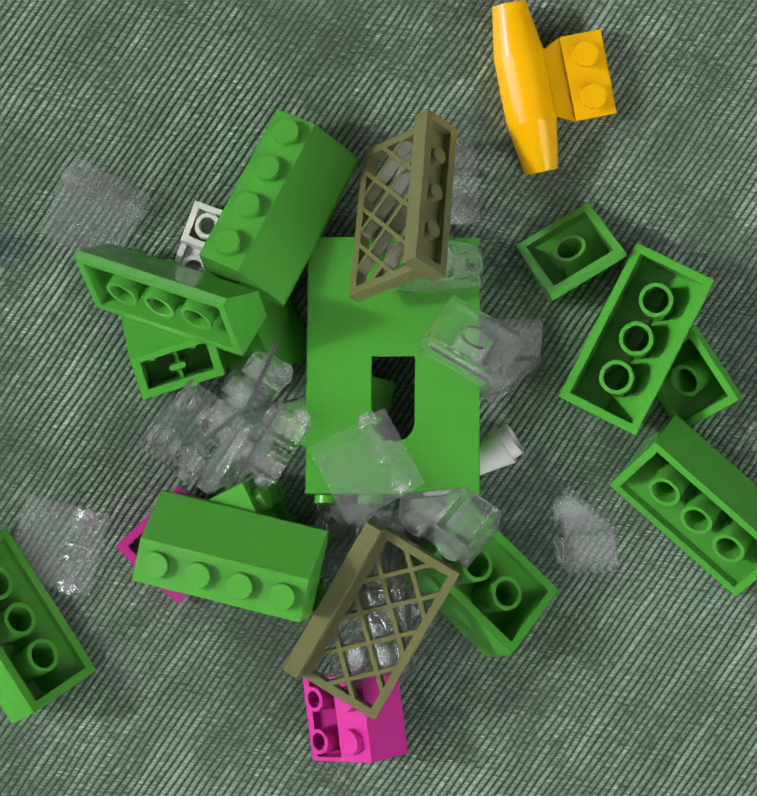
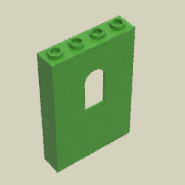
M320 237L308 259L306 497L315 498V505H340V498H358V505L379 506L384 505V498H401V505L425 506L427 505V498H444L445 506H470V499H478L480 495V238H449L446 277L432 282L424 276H420L357 302L349 297L355 237ZM377 237L370 238L369 248ZM395 237L392 238L381 254L380 258L382 260L385 259L397 242ZM403 256L394 270L406 266L403 264ZM374 264L366 276V282L372 278L380 266L379 264ZM372 357H415L414 427L408 437L398 442L382 440L375 434L372 428Z

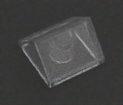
M453 294L423 336L419 346V353L494 396L527 337Z

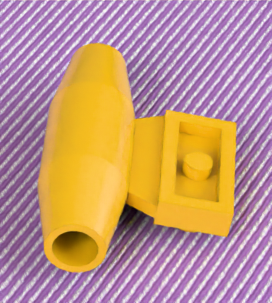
M526 0L493 6L494 64L507 129L525 175L558 169L557 118L577 122L617 113L601 29L559 37L543 48Z

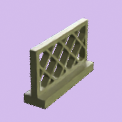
M429 109L415 115L414 128L363 151L349 297L357 302L420 276H424L432 282L446 277L457 129ZM413 146L412 156L406 162L404 158ZM389 156L376 175L377 161ZM402 164L404 166L403 169L401 170L397 178L394 180L392 185L389 187L386 184L388 183L394 172L397 170L399 165ZM409 184V192L403 198L400 195ZM384 189L386 193L373 211V203ZM398 200L401 204L398 206V208L391 216L389 221L385 223L383 221L384 218L386 217L390 209L393 207L395 202ZM406 220V229L400 235L397 231ZM380 225L383 229L369 248L370 238ZM395 237L397 242L385 259L382 260L380 258L381 254L392 238ZM403 256V264L406 266L394 270ZM374 264H379L380 266L372 278L366 282V276Z
M375 515L365 523L282 669L295 678L301 675L373 720L378 716L462 572L388 528L389 524ZM388 541L404 551L407 567L385 571L381 553ZM413 556L423 563L415 564ZM376 563L378 574L368 576ZM432 567L447 576L440 590L423 594L417 571ZM410 573L416 596L393 601L387 578ZM380 580L386 603L364 608L360 594L361 587L364 583ZM435 598L427 611L425 600ZM353 601H355L357 610L348 612ZM418 602L422 616L421 624L419 627L402 631L396 607ZM388 610L395 633L373 638L366 615ZM359 617L365 640L343 644L339 630L342 620ZM414 635L406 648L404 637ZM334 637L336 647L327 648ZM396 639L401 654L400 660L396 664L381 667L374 644ZM367 646L373 669L352 674L345 651ZM338 653L344 676L329 679L314 669L321 657ZM392 672L385 684L383 674ZM371 676L376 677L380 694L373 705L357 695L354 680ZM346 682L348 690L339 684Z

